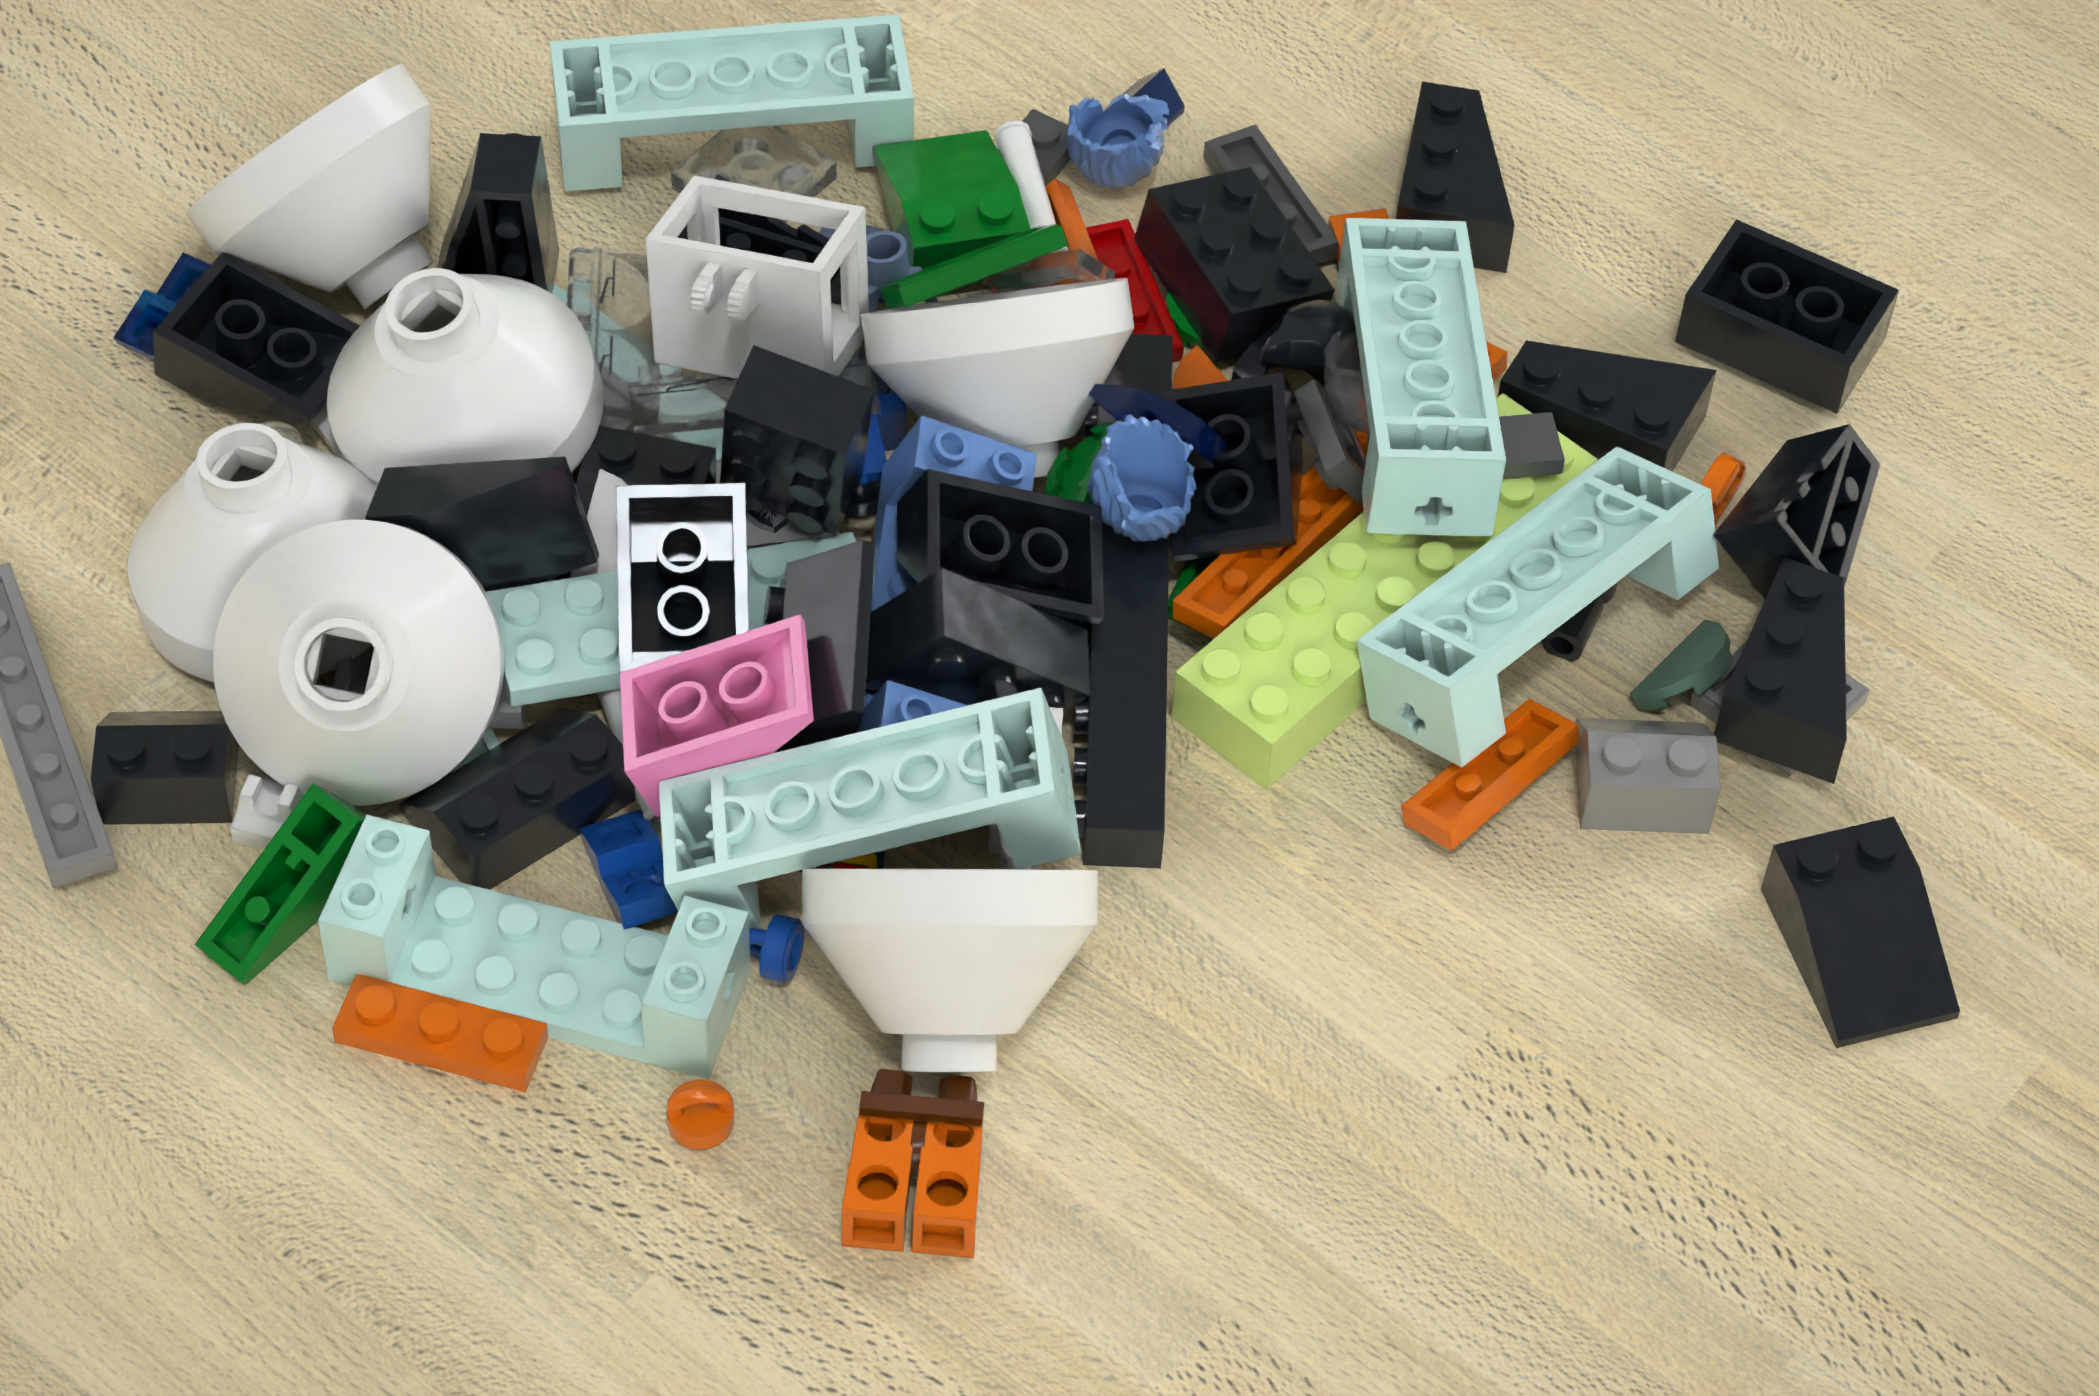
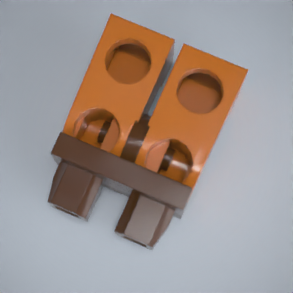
M878 1070L871 1090L861 1091L859 1116L842 1204L841 1246L903 1252L911 1179H917L913 1212L912 1253L974 1258L984 1122V1102L978 1101L976 1080L973 1077L948 1075L940 1079L938 1098L912 1095L913 1076L901 1070Z

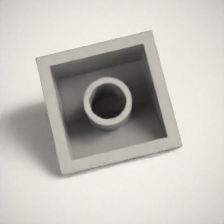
M1576 718L1575 723L1578 724L1580 741L1576 745L1580 829L1709 834L1721 786L1717 737L1703 723Z

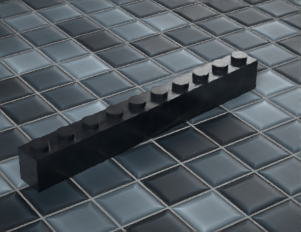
M1130 335L1097 395V403L1092 404L1084 419V439L1093 435L1089 429L1101 424L1124 421V418L1129 414L1136 419L1145 417L1150 422L1158 419L1161 424L1165 423L1164 409L1138 403L1121 402L1105 386L1136 389L1164 399L1163 391L1172 390L1173 335ZM1102 520L1104 619L1099 624L1078 620V626L1087 629V633H1090V645H1088L1090 697L1075 706V734H1087V748H1074L1073 786H1085V800H1074L1079 839H1084L1083 865L1161 869L1165 832L1169 536L1167 539L1160 538L1156 541L1134 542L1130 537L1115 533L1112 526L1105 524Z

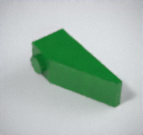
M312 783L194 945L240 982L248 984L318 922L366 815L338 795Z

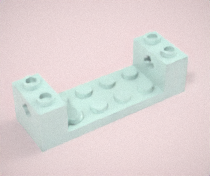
M899 14L550 41L555 113L564 191L623 187L620 138L847 120L855 168L876 166L872 154L873 146L913 140L914 96Z
M1346 218L1335 297L1337 304L1354 315L1370 429L1361 490L1367 533L1492 537L1506 456L1466 221Z
M1615 447L1356 640L1370 719L1461 768L1506 734L1497 677L1499 672L1625 576L1679 600L1719 569L1717 542L1713 536L1715 524L1711 489L1624 449Z
M1042 688L659 781L664 886L679 911L684 896L747 911L749 912V928L761 929L758 880L994 823L997 824L1017 870L1081 855L1068 751Z
M366 815L318 920L329 981L351 986L355 975L360 974L547 1023L548 1038L705 1079H710L751 972L749 912L684 896L669 936L637 927L623 929L621 923L438 877L435 875L430 830L371 815Z

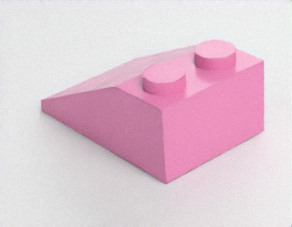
M800 614L620 673L624 772L656 817H660L659 781L772 754L814 721L806 626Z

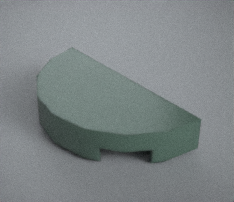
M1704 619L1630 693L1639 711L1666 709L1668 705L1665 698L1678 695L1690 688H1693L1696 696H1698L1723 677L1731 666L1733 657L1730 653L1731 641L1720 623Z

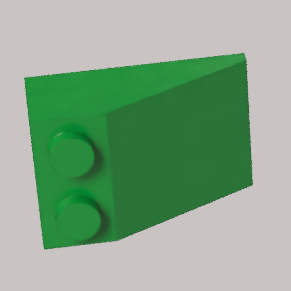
M987 130L873 146L872 154L893 230L901 234L906 240L910 267H921L923 270L1030 229L1018 185ZM1024 263L975 282L1026 275L1027 271L1025 270Z

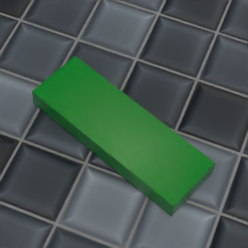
M1057 224L1037 226L883 284V288H880L887 309L906 308L1067 247L1068 243L1062 226H1057Z

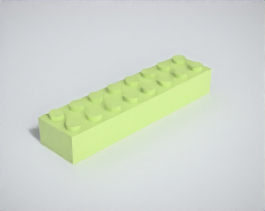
M1504 393L1496 398L1499 417L1532 414ZM1558 432L1565 459L1562 474L1503 479L1492 537L1367 533L1365 515L1362 512L1176 671L1171 717L1263 788L1268 789L1367 701L1356 640L1598 461V459Z

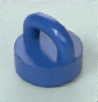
M775 914L767 930L749 928L750 955L760 959L759 972L761 978L786 984L794 977L800 962L804 943V926L798 918Z

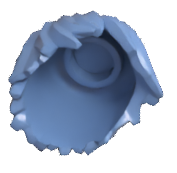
M1122 94L1113 99L1105 111H1103L1100 102L1093 97L1091 99L1084 98L1078 106L1072 104L1069 106L1068 130L1065 139L1072 163L1076 165L1077 170L1089 182L1096 183L1101 187H1110L1112 190L1117 187H1133L1142 178L1150 177L1152 168L1159 163L1164 150L1163 130H1167L1169 126L1166 124L1167 118L1163 117V115L1169 116L1168 104L1162 100L1149 98L1148 95L1130 97L1128 94Z
M1129 414L1124 418V421H1116L1105 429L1107 436L1102 439V447L1092 463L1088 483L1090 501L1094 505L1101 506L1102 520L1105 524L1112 526L1117 534L1130 537L1134 542L1156 541L1160 538L1167 539L1170 533H1177L1179 528L1185 524L1186 515L1190 512L1191 498L1194 495L1193 491L1196 489V483L1193 477L1195 467L1189 464L1187 459L1194 448L1192 444L1183 442L1178 432H1174L1165 423L1161 424L1158 419L1150 422L1145 417L1136 419Z

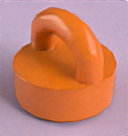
M696 1079L680 1085L673 1090L667 1100L666 1121L670 1135L680 1145L690 1149L705 1150L718 1146L728 1138L734 1126V1103L731 1093L722 1085L710 1080Z

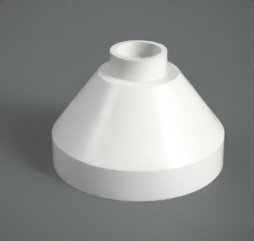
M403 64L393 66L346 93L262 150L202 196L190 207L186 215L215 255L219 256L222 252L227 253L254 268L329 293L336 291L346 284L364 310L389 295L393 287L403 278L414 272L426 269L433 263L431 257L416 238V235L429 225L431 103Z
M429 268L414 272L403 278L393 287L386 302L361 324L343 347L332 370L327 390L328 420L343 459L352 464L377 486L384 469L390 467L565 456L572 473L589 451L597 435L604 407L602 377L589 338L576 315L560 299L550 292L523 280L498 275L457 274L442 268Z
M1128 278L992 293L917 304L906 308H892L860 315L867 364L919 418L923 415L1036 453L1034 478L1047 476L1049 469L1059 454L1057 440L1071 438L1076 435L1134 330Z
M239 423L227 426L213 433L203 442L193 463L147 512L133 537L129 550L128 578L141 624L153 646L176 667L201 679L214 682L213 648L217 626L229 595L246 570L264 552L296 532L332 521L366 520L365 516L377 485L345 459L283 438L276 430L266 425ZM326 634L318 676L336 669L337 662L350 654L352 659L356 658L373 644Z
M341 520L315 525L290 535L264 552L246 570L229 595L219 619L213 648V675L220 709L230 731L247 756L261 770L284 786L286 783L298 786L302 795L314 783L338 795L352 805H373L402 799L426 789L454 771L472 753L490 726L498 706L504 678V647L497 615L484 588L471 570L446 547L424 534L392 523L372 520ZM326 634L373 644L374 651L365 694L321 685L318 671Z
M802 869V924L882 1033L902 1034L903 1071H997V1035L1018 1033L1097 927L1098 870Z

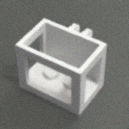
M694 175L646 238L655 363L738 379L753 345L839 377L864 340L860 315L869 313L865 207ZM718 208L835 229L836 231L813 263L720 246ZM687 225L688 239L677 238ZM839 266L842 305L831 303L830 279Z

